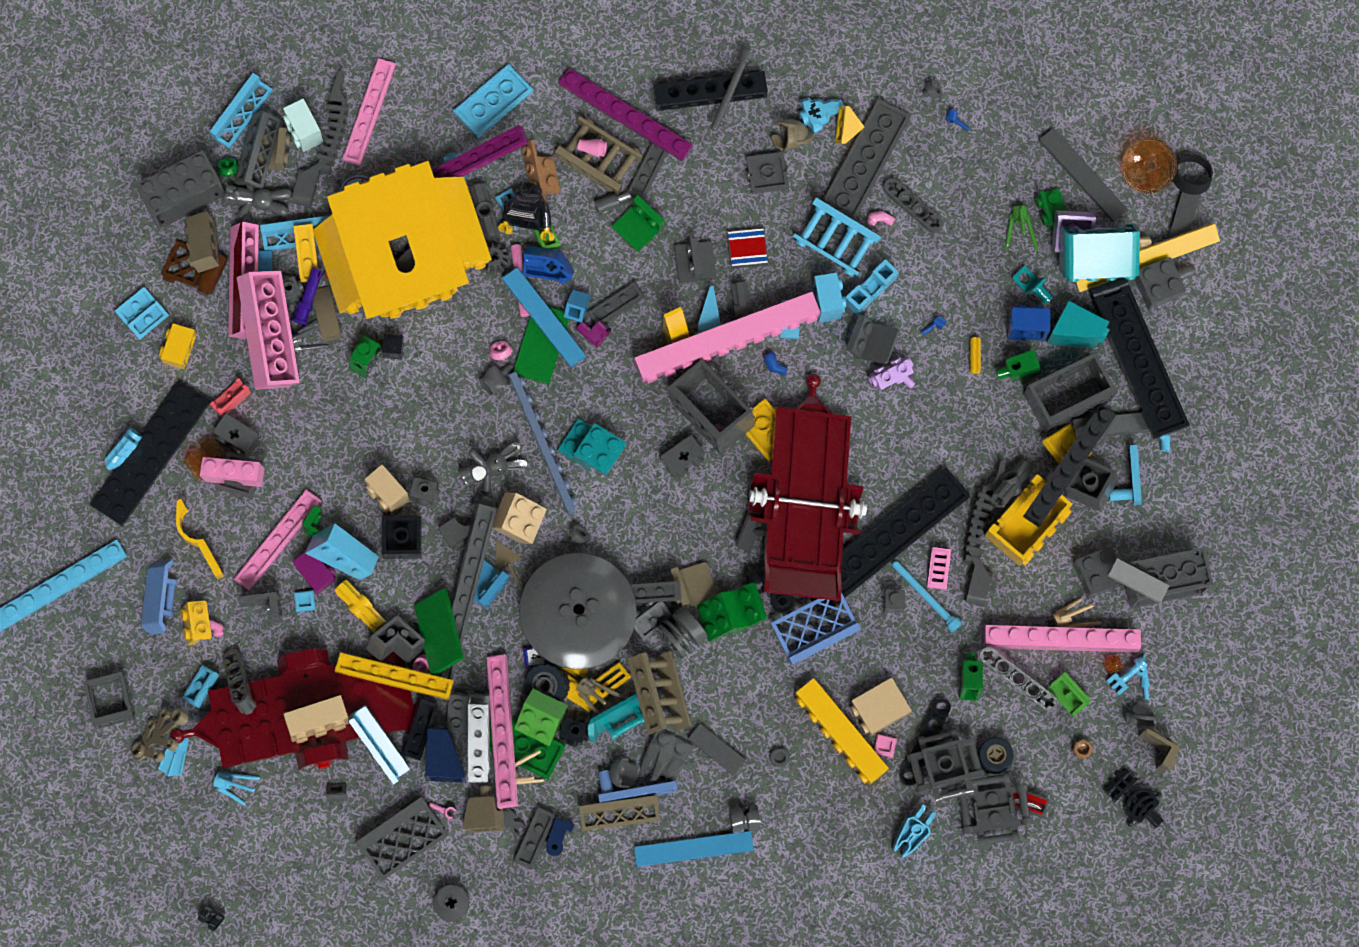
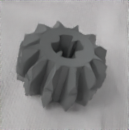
M491 243V248H488L492 259L497 257V260L493 262L490 260L481 270L486 269V274L488 275L492 270L496 276L497 270L503 273V267H509L507 261L510 260V256L506 255L507 249L501 250V244L494 248V243Z

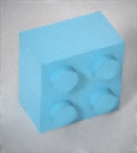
M837 273L814 276L812 289L821 312L818 321L826 322L841 319L846 308L845 296L841 297V290L843 289L842 279H838Z

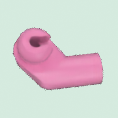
M884 211L871 212L868 215L867 223L875 226L878 221H882L892 226L896 218Z
M209 620L213 635L216 637L223 636L224 626Z

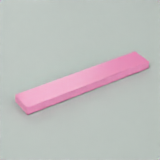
M380 58L377 59L342 158L343 161L361 166L396 63Z
M306 489L237 574L234 581L250 592L302 527V523L314 505L318 507L322 501Z

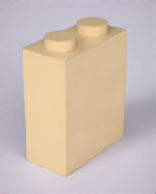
M893 678L853 699L850 703L852 705L850 707L854 717H859L862 722L860 723L862 731L865 734L868 733L870 737L912 712Z

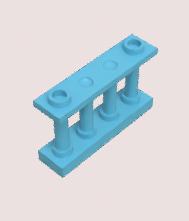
M816 198L813 202V205L816 206L814 209L816 211L802 235H793L796 238L795 243L804 248L808 245L844 267L843 272L852 277L854 274L859 276L860 272L855 270L870 244L874 242L879 243L882 237ZM828 213L832 216V221L817 246L807 241L821 216ZM843 222L848 225V231L832 256L823 249L838 224L841 225ZM859 232L864 235V241L848 266L839 259L854 234L856 235Z

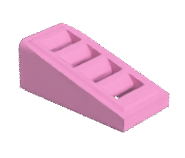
M932 547L927 588L947 589L951 556L950 549ZM935 555H943L945 559L935 558ZM934 563H943L945 566H934ZM933 570L944 572V575L934 574ZM932 578L943 579V583L933 582Z

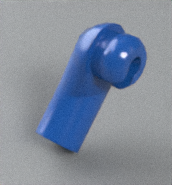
M767 352L764 356V362L768 370L785 376L788 367L778 364L774 352Z

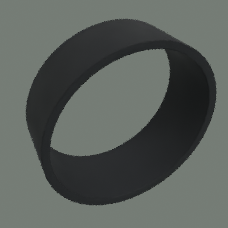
M1198 155L1182 157L1171 172L1174 185L1182 192L1191 195H1198L1207 191L1213 176L1211 164L1205 158ZM1183 162L1198 163L1208 172L1209 180L1203 184L1188 183L1180 176L1178 165Z

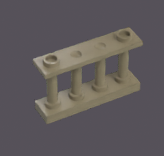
M579 116L578 125L581 128L567 148L564 147L563 149L558 146L555 151V158L609 192L616 193L619 196L622 191L620 180L634 160L641 164L643 155L635 147H628L595 126L594 122L590 119H584ZM587 131L595 135V139H602L612 146L601 164L596 168L589 165V160L593 155L585 153L580 158L573 155L579 140L584 137ZM620 151L628 157L615 176L610 178L605 175L604 171L617 152Z
M672 652L663 653L656 656L655 660L650 661L647 653H640L628 658L647 734H653L666 729L667 724H673L675 732L692 726ZM651 668H658L661 679L653 678ZM663 686L666 698H659L656 687ZM668 705L671 716L664 717L661 706Z

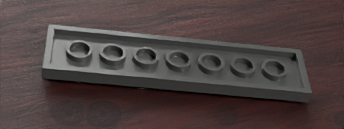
M878 99L823 202L855 221L909 122L911 115ZM828 213L822 215L814 229L825 233L832 221V216ZM843 222L841 225L838 224L831 237L841 242L848 231V225Z

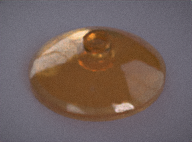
M1142 138L1132 143L1125 151L1121 170L1126 183L1132 189L1144 194H1153L1164 190L1171 184L1177 171V159L1174 151L1166 142L1157 138ZM1152 162L1155 164L1154 169L1150 168Z

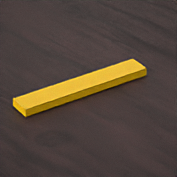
M342 652L339 654L335 668L336 673L449 700L454 684L452 679Z

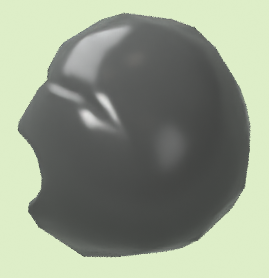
M627 758L616 759L610 767V779L619 788H631L637 781L636 765L628 762L629 759Z

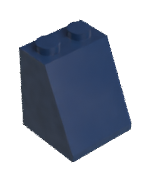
M433 726V729H428L425 767L426 780L466 783L465 773L448 730H444L445 727Z

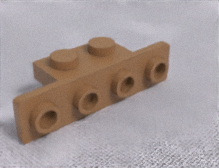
M534 140L527 141L528 144L522 146V155L526 166L525 171L529 180V190L533 185L542 189L541 195L547 202L546 195H555L561 192L554 158L537 157Z

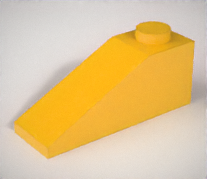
M681 307L663 315L662 331L669 344L690 337Z

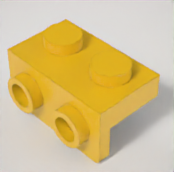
M187 602L180 610V617L184 621L185 626L183 637L184 640H187V645H194L199 640L211 639L207 602Z

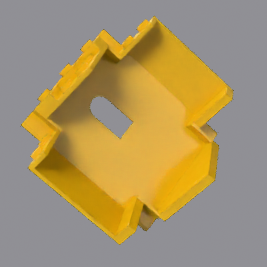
M429 161L410 167V164L395 168V171L386 175L381 173L370 177V180L364 181L361 184L356 182L344 186V191L327 196L332 215L313 229L339 313L347 312L348 314H354L363 306L366 319L378 315L394 319L400 317L401 313L405 310L416 308V310L424 309L429 306L430 302L438 299L442 301L449 300L458 291L457 287L469 283L465 270L469 268H475V270L482 269L486 266V263L492 260L465 178H434ZM405 235L415 260V266L409 273H403L398 270L389 241Z

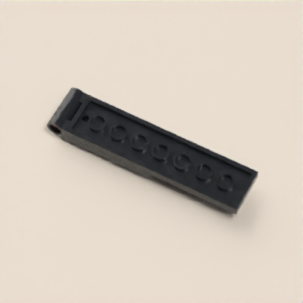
M1118 277L1116 280H1108L1089 287V295L1097 315L1109 321L1107 328L1110 330L1107 338L1122 373H1125L1153 440L1188 428L1190 424L1141 314L1128 280L1124 279V277Z

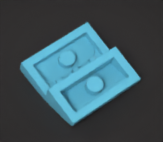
M145 287L114 311L139 340L169 316Z

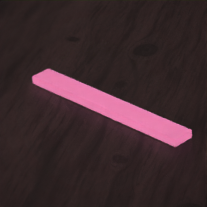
M506 654L487 657L497 808L499 809L518 806Z

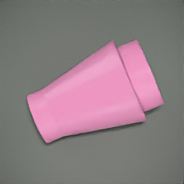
M602 139L579 140L578 151L586 152L598 158L605 156L607 142Z

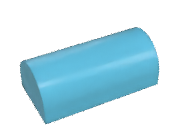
M202 665L182 699L199 709L206 699L208 691L212 689L220 675Z

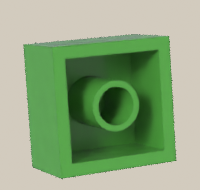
M532 689L523 705L514 729L550 746L559 730L568 705Z

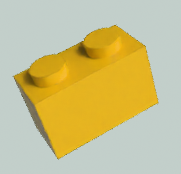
M174 323L171 329L168 328L165 337L167 339L166 344L161 347L159 353L162 363L185 370L197 336L194 329Z

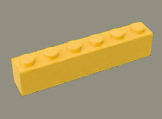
M814 678L795 693V701L799 707H805L809 712L807 714L809 719L814 724L817 722L820 725V732L826 739L830 737L834 742L832 744L833 748L839 754L841 752L846 757L845 762L851 769L855 768L859 772L857 776L864 784L868 783L870 786L888 771L887 765Z

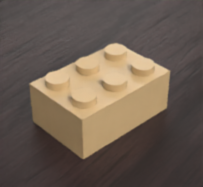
M341 695L284 713L291 741H296L297 744L307 741V737L313 735L316 737L326 735V731L331 729L335 731L346 728L345 725L349 724Z

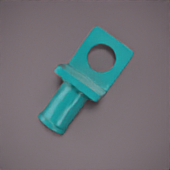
M1022 266L1012 277V280L1026 294L1035 293L1043 304L1048 303L1053 298V295L1042 285L1047 279L1045 277L1036 278L1026 266ZM1022 273H1026L1029 276V281L1026 284L1021 283L1019 279Z

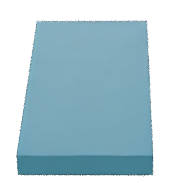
M508 63L456 107L453 113L479 138L534 90Z

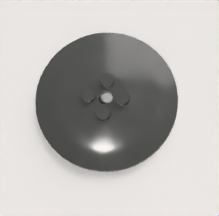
M584 553L561 555L540 566L526 583L519 608L521 626L532 648L547 661L568 669L593 668L614 658L629 641L634 630L637 614L633 590L621 571L600 557ZM577 604L584 607V613L581 615H577L573 611V607Z

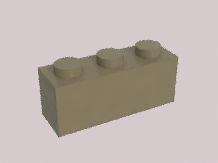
M207 211L187 217L185 231L188 241H186L190 252L188 261L191 267L194 266L198 273L220 266L215 221Z

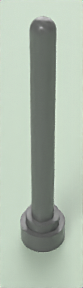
M740 49L737 56L739 63L711 125L712 131L718 130L743 70L748 63H751L754 54L749 50Z

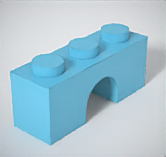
M885 259L872 271L871 276L861 286L858 285L845 297L846 306L858 316L897 279L899 272Z

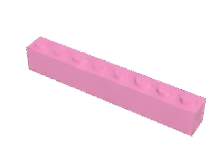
M985 625L983 628V646L990 644L999 649L1137 653L1141 649V630Z

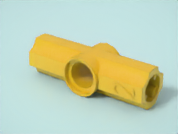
M347 580L338 585L334 590L340 599L348 605V609L358 619H361L373 633L384 626L386 623L384 618L373 608L371 602L363 594H360Z

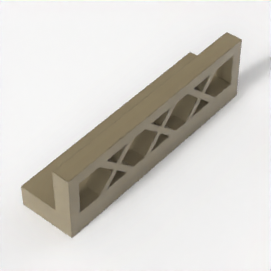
M657 795L579 806L582 832L660 821ZM654 806L655 817L647 818L641 813L645 807ZM628 809H632L637 813L636 817L630 821L622 817L623 813ZM607 812H613L618 816L614 823H607L602 819ZM584 815H594L598 818V821L594 826L586 827Z

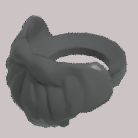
M1139 702L1125 714L1127 724L1132 723L1154 727L1158 721L1151 708L1143 702Z

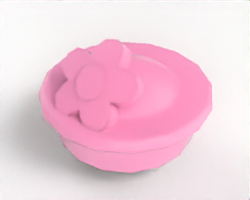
M505 341L495 342L490 347L489 355L494 360H505V358L511 355L512 347Z
M426 655L417 657L413 663V670L430 674Z

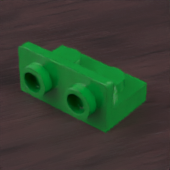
M1059 189L1047 192L1041 190L1035 198L1037 208H1041L1043 214L1041 215L1042 224L1046 225L1048 230L1053 229L1055 210L1066 211Z

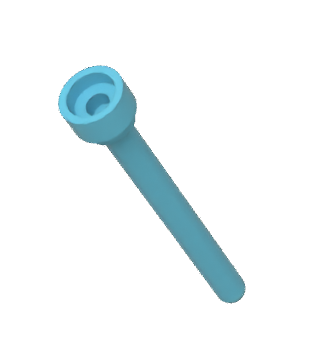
M898 561L892 562V567L946 621L947 629L951 633L955 632L963 624L958 617L951 616Z

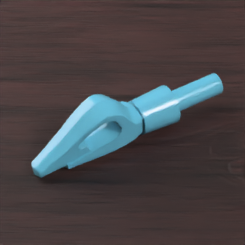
M1144 654L1142 658L1146 661V654ZM1147 670L1144 672L1138 671L1136 674L1141 677L1144 700H1149L1148 687H1150Z

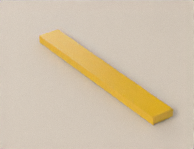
M1215 223L1207 224L1140 249L1139 269L1171 257L1173 259L1219 242L1220 239ZM1098 278L1097 281L1079 279L1075 283L1077 290L1082 292L1088 290L1091 286L1108 280H1105V278Z

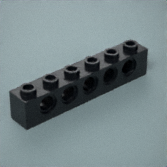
M756 69L749 71V73H742L730 102L767 98L768 90L765 71ZM734 72L725 76L722 74H716L709 78L699 76L693 80L678 79L675 82L669 83L667 81H660L654 84L653 89L656 111L721 104L727 91L724 86L730 84ZM748 82L752 86L746 88L742 84ZM713 87L715 91L708 92L706 88ZM689 89H694L696 93L689 94L687 91ZM674 91L677 92L678 95L672 97L669 95V93Z

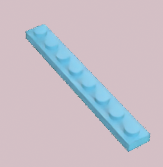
M118 540L113 541L1 607L0 632L127 558Z

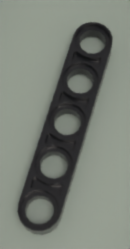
M943 698L936 700L918 737L940 734L951 710L949 701ZM938 703L946 704L947 711L945 713L937 711L936 706ZM936 720L939 728L934 731L929 729L928 722ZM918 738L910 754L921 752ZM924 758L922 759V764L919 765L921 772L925 765ZM907 759L900 774V781L904 786L910 787L916 781L914 777L913 782L907 783L903 778L906 772L913 774L911 763Z

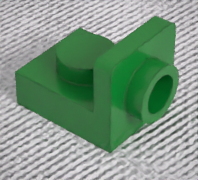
M315 505L302 523L305 529L304 532L310 537L320 532L313 526H318L323 518L321 515L322 510Z

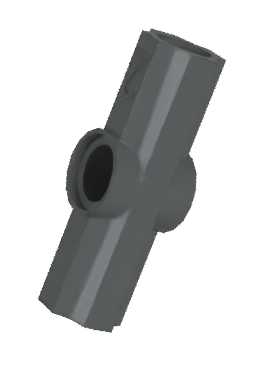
M475 184L470 187V192L485 241H494L500 238V233L486 184ZM484 209L490 211L488 215L480 214Z
M747 282L731 284L734 320L753 314V304L750 302Z
M1020 460L1012 471L1001 476V485L990 498L992 503L997 507L1004 508L1012 496L1019 495L1023 491L1022 484L1034 470L1032 465L1026 460Z

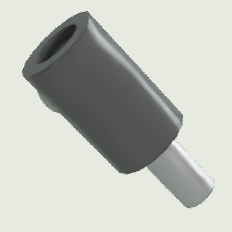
M629 192L620 196L614 193L596 200L594 203L598 213L601 214L620 207V202L630 199L631 196Z

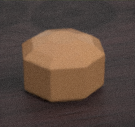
M1081 739L1074 743L1072 751L1075 757L1085 759L1091 755L1093 748L1089 741Z

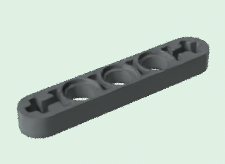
M986 644L981 647L979 656L983 663L1044 710L1051 711L1057 707L1058 699L1054 692L993 645ZM984 651H992V656L996 659L994 664H992L994 662L993 658L990 656L985 657ZM1006 661L1009 667L1007 670H1000L998 664ZM1016 673H1021L1024 675V679L1021 682H1016L1013 676ZM1031 685L1039 687V691L1036 694L1028 691ZM1043 691H1045L1044 697L1047 699L1052 698L1053 704H1045V699L1041 696Z

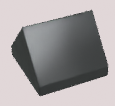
M327 785V802L347 801V785Z

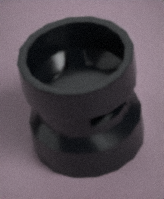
M209 904L203 909L197 919L201 923L208 924V929L213 932L223 922L225 916L221 912L217 913L215 907Z

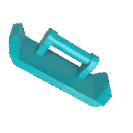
M637 693L589 721L588 736L591 742L596 743L599 734L606 730L611 738L615 740L618 736L635 726L645 723L640 712L641 708ZM634 714L636 715L634 719L613 730L612 727Z

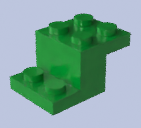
M755 582L749 583L738 590L721 592L696 605L704 630L708 636V642L715 641L726 634L743 632L767 619Z

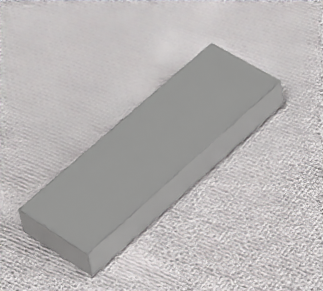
M1118 558L1108 574V577L1159 604L1162 602L1170 586Z

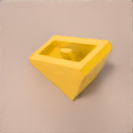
M839 106L835 143L846 144L864 126L850 106Z

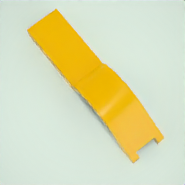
M182 499L177 500L176 526L180 536L186 543L200 548L215 577L219 580L224 575L204 539L196 540L184 534L182 522L188 510Z

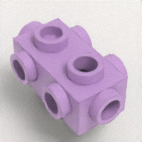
M896 357L890 360V364L876 367L874 372L869 374L868 380L872 387L880 390L895 382L897 384L904 382L909 388H912L915 382L909 375L914 373L912 369L913 363L909 357Z

